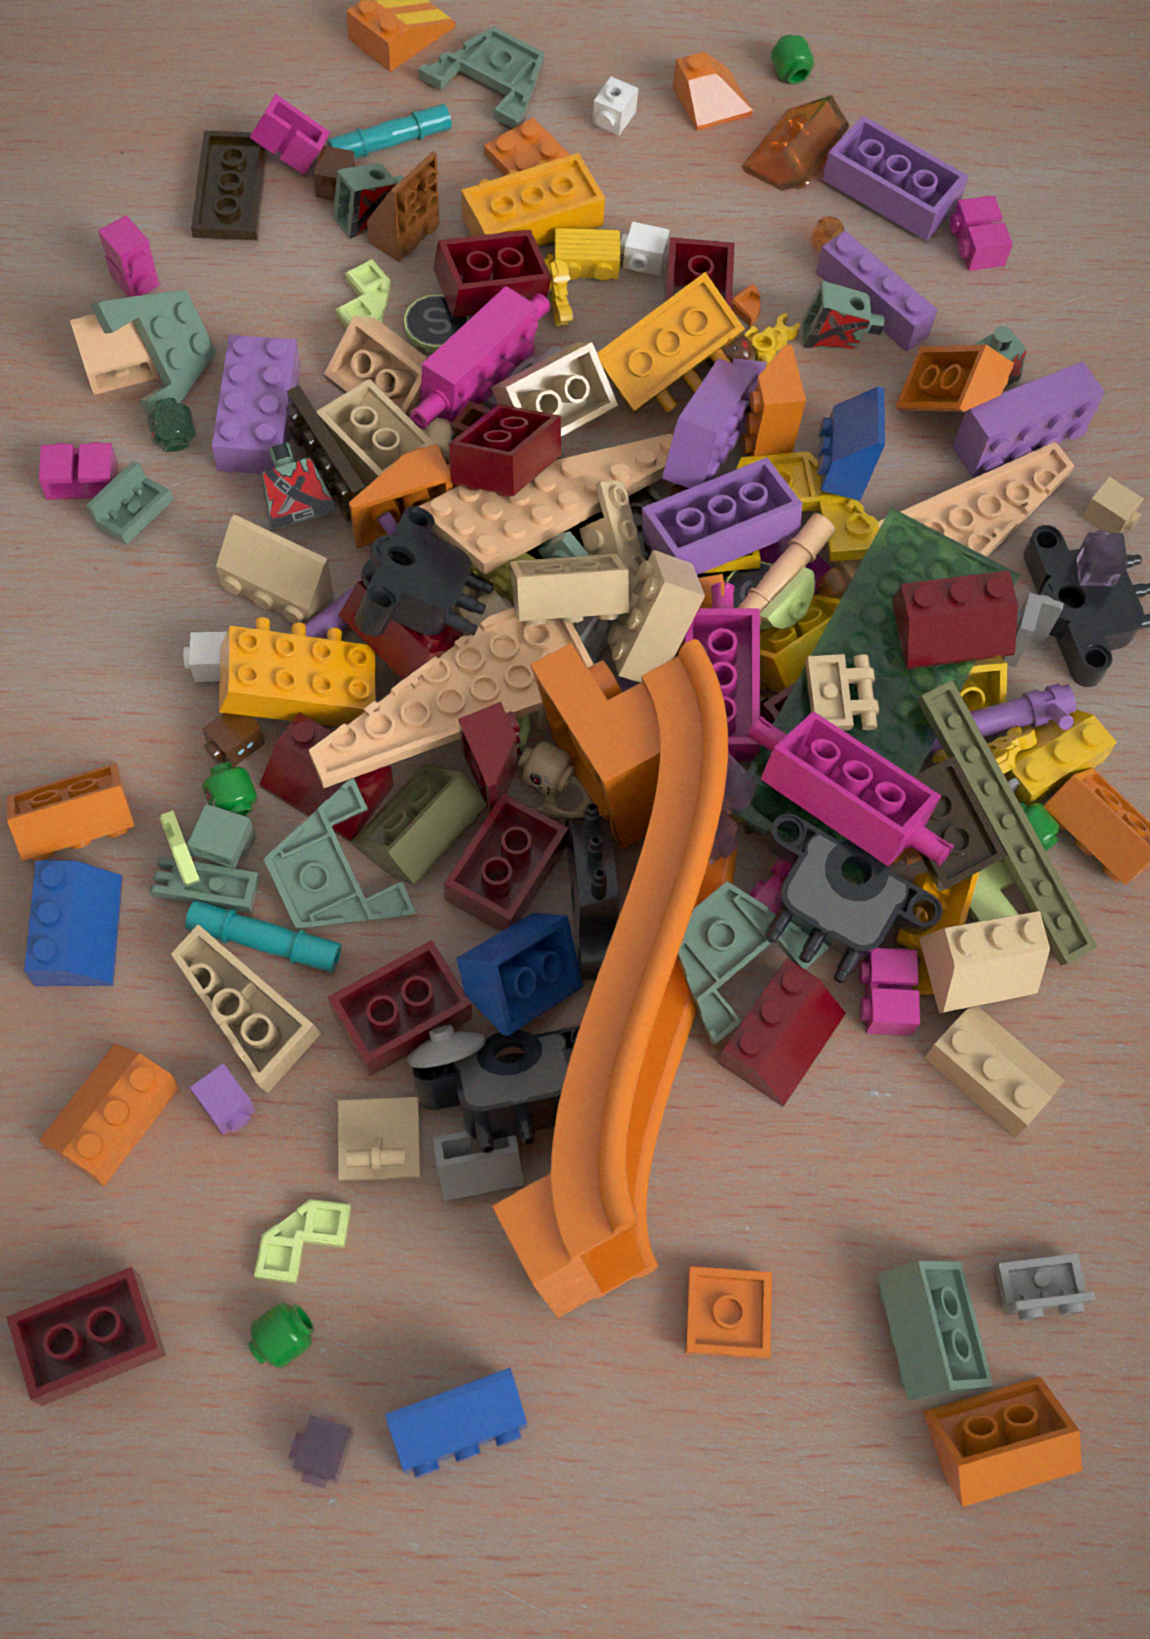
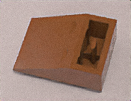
M432 151L391 189L367 220L369 243L397 262H400L408 253L414 252L418 244L428 234L435 232L439 225L437 153Z

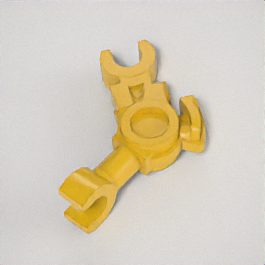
M546 254L544 261L552 277L549 296L551 307H553L555 327L567 326L569 322L573 321L572 310L567 299V284L570 280L568 266L565 261L554 259L552 254Z
M783 313L778 316L776 325L773 328L768 326L763 332L759 333L758 328L752 326L744 335L748 337L751 345L755 347L754 361L766 362L767 367L775 357L776 352L787 345L788 340H793L798 336L801 324L797 322L794 326H785L788 314Z
M1016 726L1008 730L1007 736H1000L993 742L987 743L1004 774L1015 767L1017 753L1036 745L1037 739L1034 729H1029L1022 734L1021 727ZM943 749L937 750L932 758L933 762H942L948 759Z

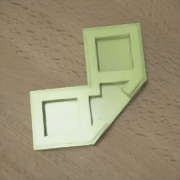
M371 259L345 273L346 282L359 296L336 309V317L346 329L353 316L372 317L378 319L381 323L383 321L391 284L390 279L375 261Z
M174 811L161 814L159 818L184 884L190 886L200 882Z
M1003 859L979 872L968 914L975 923L1019 915L1001 891L1015 883Z
M309 1199L278 1225L275 1224L261 1235L254 1273L255 1279L297 1284L304 1243L345 1248L351 1205Z

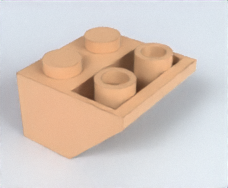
M95 314L70 320L93 395L159 378L157 369L133 321L113 333L105 334Z

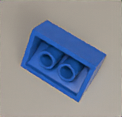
M875 387L833 406L829 418H823L818 432V437L822 439L817 454L821 456L817 475L821 476L822 491L861 501L885 446L884 388Z
M75 860L36 861L24 972L34 986H114L122 875Z
M532 913L456 958L465 995L502 1035H511L584 987L580 979L579 964L568 915Z
M511 1368L385 1414L404 1474L413 1472L415 1478L438 1471L440 1469L438 1462L454 1456L456 1463L481 1454L479 1446L496 1441L497 1447H501L522 1438L520 1431L527 1428V1421Z

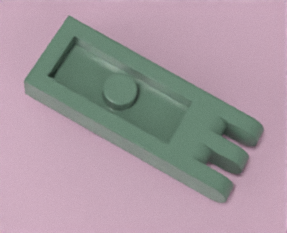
M158 858L157 866L171 871L157 870L154 872L153 880L158 883L167 884V886L151 885L150 895L188 903L197 900L224 909L252 913L260 881L258 872L193 862L200 882L187 886L182 880L174 858Z

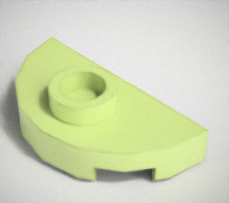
M803 567L762 610L760 618L764 623L784 629L793 626L805 616L814 595L815 579L813 570Z

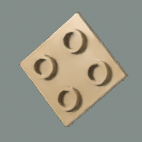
M418 1097L338 1100L339 1182L420 1178Z

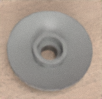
M452 1025L439 1026L429 1031L430 1039L424 1041L411 1051L407 1056V1061L411 1067L429 1068L452 1063L480 1050L485 1045V1037L478 1032L453 1031Z

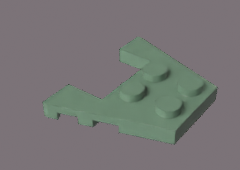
M494 26L464 42L462 49L454 53L449 51L439 56L438 62L430 66L427 63L421 65L418 68V78L442 90L459 71L506 95L494 109V119L511 128H515L522 123L544 63V52Z
M187 290L105 300L90 304L105 334L113 333L133 321L164 383L139 401L149 421L153 419L152 427H163L216 353Z
M354 778L345 782L336 793L317 808L307 820L299 825L263 859L296 929L409 916L416 913L402 882L365 898L332 829V826L368 810Z
M728 881L693 909L677 955L678 963L709 1041L713 1045L717 1044L742 1023L739 1016L719 994L717 988L771 944V942L766 940L765 936L769 930V925L776 915L768 910L769 907ZM790 921L776 943L791 961L806 969L825 953L829 947L823 942L811 962L804 963L800 960L799 956L809 935Z

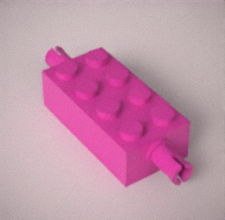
M505 286L422 363L421 402L410 411L411 420L421 429L427 428L435 418H443L452 423L469 401L480 404L482 401L487 402L488 398L493 395L492 386L506 380L520 364L530 356L533 357L536 349L534 339L538 328L537 321L548 313L551 307L547 298L541 294H535L529 301Z
M720 582L711 586L712 608L698 609L685 635V643L694 639L700 641L714 667L721 686L728 723V765L724 793H728L734 789L733 761H759L760 744L750 739L747 735L754 722L760 717V608H733L734 586L725 582L724 596H721Z
M816 712L810 713L788 735L766 721L762 716L750 728L747 736L772 752L761 780L885 865L889 866L905 848H910L911 846L934 861L938 866L946 860L954 847L952 843H948L925 827L941 795Z

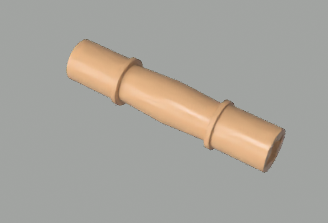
M817 513L813 514L799 533L788 542L789 547L769 568L756 588H751L748 591V595L737 608H760L761 613L803 567H806L808 563L814 562L816 555L835 533L834 525L826 517Z

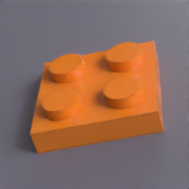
M534 118L525 121L484 145V155L505 176L514 169L519 172L535 167L542 160L550 162L570 155Z
M690 1266L688 1269L685 1354L769 1360L771 1358L772 1272Z

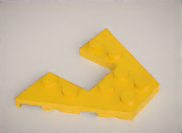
M809 451L741 457L736 470L767 457L802 502V512L819 510V514L826 517L834 525L836 531L826 543L830 562L900 555V543L898 541L894 543L878 527L879 522L873 516L865 513L863 505L858 500L821 490V476L817 475L818 460ZM759 550L703 573L760 568L761 558Z

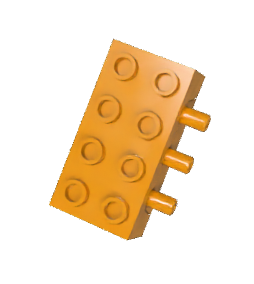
M579 153L550 162L542 160L535 167L519 172L514 169L506 176L491 181L483 179L478 185L462 189V219L472 236L531 230L539 247L555 242V228L594 229L603 226L606 198Z
M705 272L597 352L607 379L633 415L655 398L666 413H669L677 407V403L667 389L684 378L695 393L703 381L694 369L710 357L714 363L718 358L730 362L722 348L739 337L745 328Z
M260 617L255 621V629L229 626L220 646L219 712L293 721L300 712L320 725L340 727L344 723L346 725L350 724L364 713V709L376 701L375 651L369 645L342 641V631L339 628L328 629L327 639L306 636V625L303 623H294L292 625V634L270 631V620Z

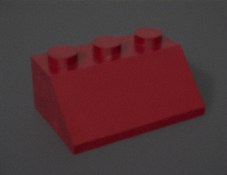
M1010 570L901 584L891 601L906 669L1013 656L1015 654L1018 603Z
M501 702L458 719L462 753L480 794L487 803L486 807L489 813L502 793L507 794L517 771V756L521 755L518 745L521 744L518 735L520 732L518 722L512 711L505 712Z
M299 712L278 738L260 781V788L310 817L317 808L348 781L345 780L323 788L310 759L309 749L330 735L332 731ZM389 765L354 777L368 810L332 826L334 833L349 842L359 834L394 787L392 767Z
M786 958L724 1047L718 1063L784 1107L846 1013L819 978Z

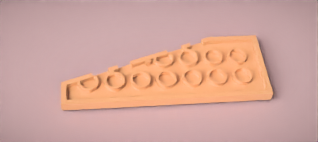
M666 434L555 460L515 496L502 497L497 495L496 492L482 489L469 490L465 486L459 485L418 507L424 508L433 515L435 524L432 532L443 541L464 551L469 556L471 564L485 575L601 512L602 508L596 490L597 483L621 480L624 483L628 496L661 479L673 434Z
M1055 441L878 521V527L894 543L897 541L900 543L899 556L835 561L834 564L879 630L884 631L896 625L891 601L901 584L970 575L1072 473L1075 466Z
M515 607L490 615L480 623V627L474 636H466L464 634L454 642V646L439 658L433 657L391 689V693L378 703L374 701L364 709L362 715L350 724L346 725L344 723L309 749L310 759L323 788L461 739L458 719L498 702L502 703L506 713L512 711L516 718L543 709L530 664L571 643L587 668L594 665L574 625L562 622L561 618L547 619V623L543 625H527L525 621L518 620Z

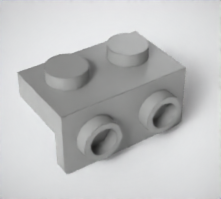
M1029 593L1021 610L1017 612L1015 654L1003 657L1009 666L1016 667L1029 641L1044 644L1062 612L1064 605L1062 602L1053 600L1046 595Z
M1078 1253L1003 1262L994 1265L1004 1315L1018 1314L1019 1321L1043 1318V1310L1058 1309L1060 1316L1085 1312L1083 1305L1095 1301L1094 1292H1086Z

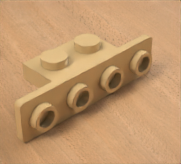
M621 480L601 481L596 484V490L604 518L579 529L584 549L590 556L617 554L628 569L629 592H633L638 582L637 574L639 567L645 559L629 505L628 494Z

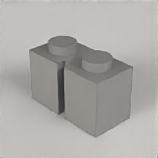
M466 1131L433 1137L436 1165L444 1201L524 1185L516 1135L494 1139V1150L488 1154L482 1151L481 1153L473 1154L470 1135Z

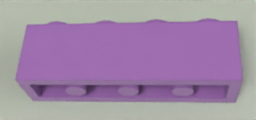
M843 231L822 246L816 273L826 282L867 293L870 297L871 313L884 315L883 332L906 352L929 336L938 309L846 231Z

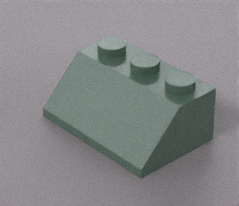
M916 1261L877 1273L880 1284L879 1296L886 1309L890 1325L889 1337L896 1350L900 1367V1382L906 1391L908 1401L932 1399L994 1387L961 1262Z

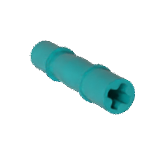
M443 103L417 112L411 111L409 116L385 121L364 130L356 128L355 131L327 139V146L354 151V159L362 156L368 157L370 152L391 148L415 138L422 140L426 136L452 128L451 116L447 106Z
M197 900L192 902L185 920L186 930L192 931L197 925H200L213 938L220 939L223 943L232 941L259 952L289 958L292 964L299 963L329 973H334L341 956V943L307 934L304 930H300L298 933L267 921L238 915L237 910L234 909L227 910Z

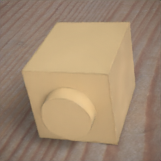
M1109 477L1091 499L1082 518L1109 536L1117 539L1124 529L1130 532L1141 518L1142 514L1138 512V509L1144 498Z

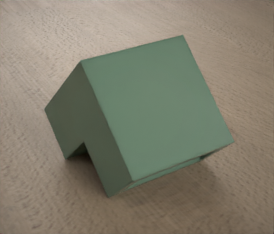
M205 804L187 847L190 855L235 869L240 856H248L256 836L249 817Z

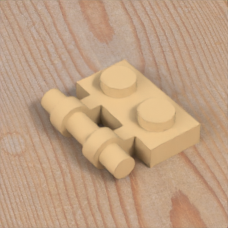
M845 654L808 656L805 665L811 713L813 711L842 730L852 729L854 726L853 716L855 715L861 717L863 730L876 729V715L879 713L878 701L874 700L872 683L875 681L874 669L869 666L868 655L853 657L855 668H846ZM849 684L857 685L859 700H850Z

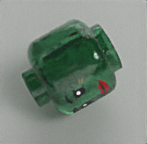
M165 398L158 400L156 407L147 414L151 440L156 446L162 447L164 452H177L190 447L189 442L195 438L196 430L191 409L187 405L177 403L175 398Z

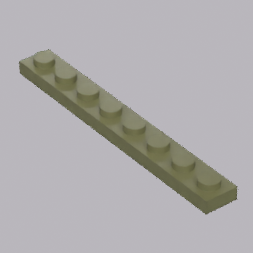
M953 680L917 698L916 700L948 758L955 756L1007 855L1003 861L1031 912L1040 911L1049 945L1060 966L1068 964L1095 949L1097 945Z

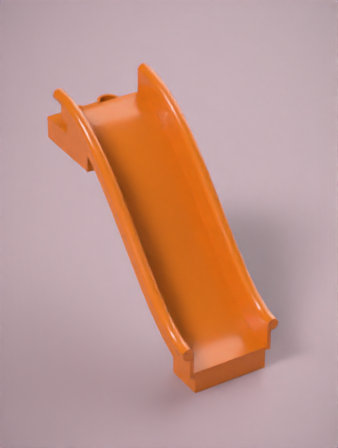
M697 639L686 642L679 649V656L642 675L641 683L624 692H621L614 675L603 660L587 668L571 643L530 664L552 738L558 748L571 755V765L576 767L574 774L592 803L598 806L600 816L610 820L612 836L622 850L645 837L628 894L591 993L569 1061L555 1122L551 1173L492 1206L530 1281L557 1318L593 1298L599 1299L635 1277L637 1279L645 1277L658 1268V1263L651 1248L647 1226L649 1177L665 1107L697 1013L696 1005L678 963L677 955L693 909L725 882L728 881L733 884L738 851L739 823L735 787L733 791L724 793L728 765V723L725 702L714 667L700 641Z

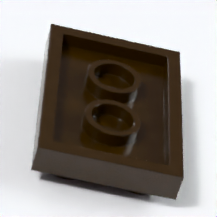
M955 756L912 776L941 795L925 827L954 845L952 851L940 866L919 852L939 891L945 890L1007 857Z

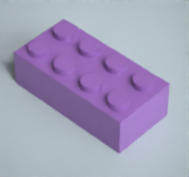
M862 116L829 151L822 180L927 241L956 208L958 200L962 198L969 176L869 118Z
M229 335L212 442L217 471L262 474L263 471L275 468L268 449L283 443H289L290 446V428L293 424L286 412V407L289 406L287 391L298 386L300 358L297 339Z
M719 358L717 359L678 417L662 479L692 488L716 478L720 466H724L729 451H733L738 436L742 435L746 428L745 412L747 406H750V393L755 391L756 388L753 385L756 375L755 371Z
M1080 362L1006 391L994 399L967 410L952 448L972 478L987 473L1055 441L1058 444L1067 439L1075 440L1083 436L1088 430V425L1093 415L1098 410V405L1105 391L1085 363Z
M766 457L642 507L643 538L652 551L656 550L692 563L698 575L799 533L802 502Z

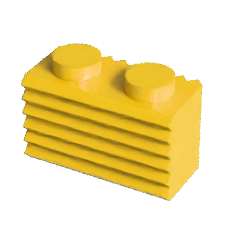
M555 228V259H560L567 263L570 280L578 279L579 277L582 279L586 277L588 279L594 278L602 281L610 280L611 278L616 280L619 278L620 230Z

